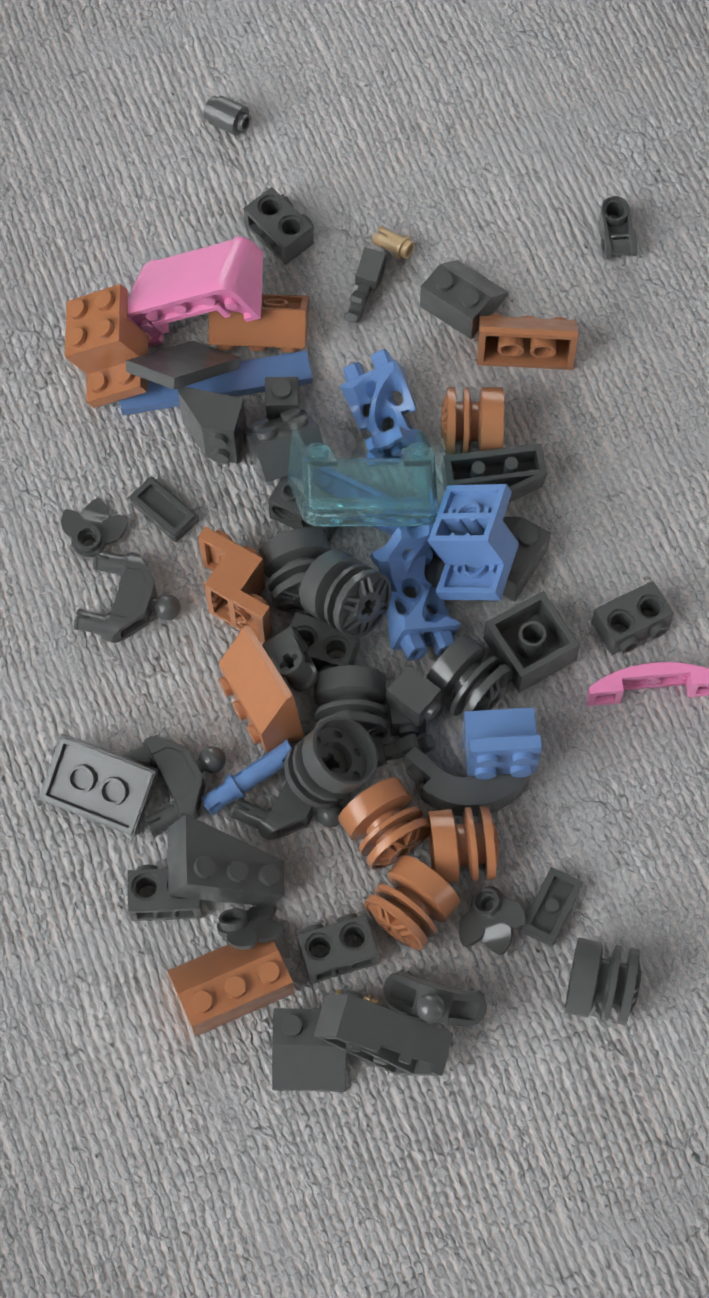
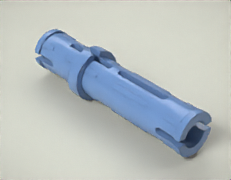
M288 739L284 740L283 743L237 774L226 776L225 782L201 796V800L206 809L209 810V813L215 815L237 798H245L246 792L282 769L286 755L293 747V745H290L291 742Z

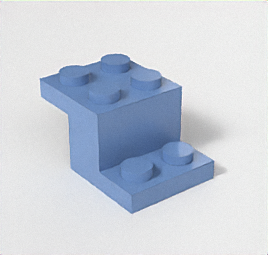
M507 484L447 485L428 539L429 544L445 564L435 592L441 600L501 601L519 546L518 541L503 521L512 494Z
M534 707L464 711L461 737L462 749H465L467 776H475L477 779L487 780L495 778L498 774H511L512 777L522 778L537 772L542 743L541 735H537Z

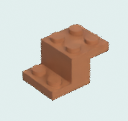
M121 284L67 301L65 358L87 374L86 403L93 408L148 392V380L126 371V360L148 354L149 335L127 318L128 290Z
M205 526L198 536L202 565L213 571L204 584L209 613L239 630L250 625L258 640L262 643L266 642L272 635L270 607L260 597V594L266 587L263 558L252 547L244 546L243 548L234 543L232 538L221 530L213 531Z

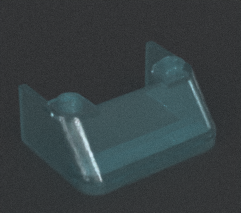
M292 431L287 479L302 518L306 523L320 527L427 526L435 522L438 510L435 454L423 431H416L415 443H411L408 447L403 448L400 458H337L335 453L325 444L312 443L309 446H305L299 431Z

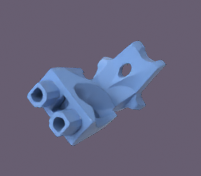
M382 349L371 356L375 367L372 371L365 373L360 362L344 367L346 382L340 385V389L345 396L359 430H369L372 437L365 439L369 451L366 459L369 467L378 465L391 466L404 463L417 456L421 452L423 445L428 442L427 436L421 430L413 429L405 416L408 412L414 413L417 411V405L410 390L406 371L392 358L386 349ZM395 391L402 393L404 400L401 405H398L393 399ZM370 404L369 416L365 417L363 407ZM391 417L394 420V426L392 429L384 432L382 430V423L384 419Z
M427 521L422 526L415 528L398 526L388 543L370 555L378 571L387 576L391 584V600L386 612L390 647L392 650L402 649L408 661L423 658L428 651L427 647L430 646L433 647L436 656L439 658L455 641L454 635L460 627V622L449 615L444 600H441L435 593L437 588H433L432 584L425 578V565L430 564L433 558L431 545L428 542L434 525L433 521ZM413 588L416 591V597L408 598L404 593V589ZM426 607L431 608L434 614H430Z

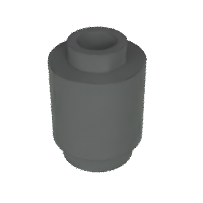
M212 96L205 105L203 115L209 124L235 136L248 129L251 122L248 107L224 96Z

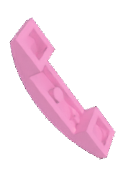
M654 662L624 668L603 677L591 685L587 692L586 706L620 704L624 690L686 685L688 698L709 696V669L679 662Z

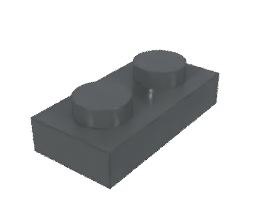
M551 867L526 917L527 924L521 927L520 932L553 948L582 888L583 881Z

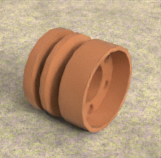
M447 387V393L441 410V438H443L446 455L455 454V441H462V453H469L471 441H477L479 451L503 448V387H482L478 402L471 401L469 387H463L462 402H456V388Z
M396 777L384 779L361 792L347 804L338 816V822L351 840L363 839L359 845V852L361 855L368 856L367 863L373 870L386 868L396 863L401 856L409 855L431 833V824L428 819L422 818V810L416 806L407 808L412 796L399 778Z
M479 806L478 822H474L471 807H465L462 824H456L452 809L428 811L427 819L431 824V833L428 838L432 869L446 882L451 884L459 882L460 866H467L471 880L478 881V865L483 864L485 879H496L499 843L496 824H494L489 806Z
M403 855L387 873V878L393 887L383 883L378 884L375 888L377 895H369L364 901V906L379 926L390 936L412 949L422 951L428 944L427 937H434L437 933V927L432 919L446 922L459 906L460 898L449 883L437 872L416 858Z

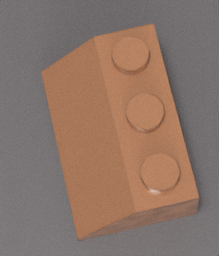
M262 294L261 319L246 322L244 314L239 312H231L230 317L224 318L217 310L209 312V345H217V349L233 350L236 346H248V349L251 351H265L268 347H279L282 352H298L299 348H305L307 342L309 296Z
M499 314L480 315L477 365L573 370L578 341L577 321L567 320L563 317L543 319L533 316L503 317Z
M250 625L243 627L218 663L223 676L218 679L224 695L226 697L232 695L235 701L232 702V706L239 720H247L249 725L246 726V729L254 745L260 743L265 752L268 753L286 739L293 743L303 738L304 733L293 694Z
M274 941L267 943L257 942L254 948L247 950L233 948L228 944L167 971L195 1037L294 994L293 981Z

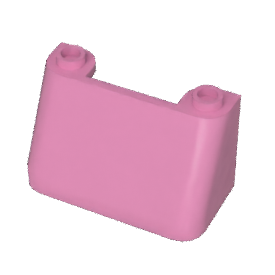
M236 237L230 241L160 260H152L142 267L128 295L127 318L149 335V347L163 344V334L169 333L170 322L217 310L224 318L230 317L231 312H239L244 314L246 322L261 319L263 251L248 238Z

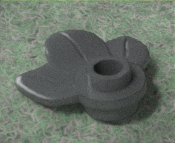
M99 497L91 501L81 513L65 509L61 518L62 530L72 539L75 552L86 558L97 556L96 551L98 549L103 551L105 545L117 542L124 535L128 525V519L125 515L110 517L105 503ZM87 540L95 541V543L90 546L83 545L84 542Z
M486 886L480 888L472 897L471 909L460 920L459 936L462 945L468 947L483 940L484 944L491 951L498 955H503L512 943V928L522 927L527 924L525 910L516 900L505 898L504 894L496 887ZM494 900V906L490 910H485L486 903Z
M272 905L255 906L247 911L241 908L226 910L220 914L218 918L219 923L217 924L218 934L227 938L230 946L240 950L252 949L257 942H271L280 937L285 929L284 926L271 919L277 910L276 906Z

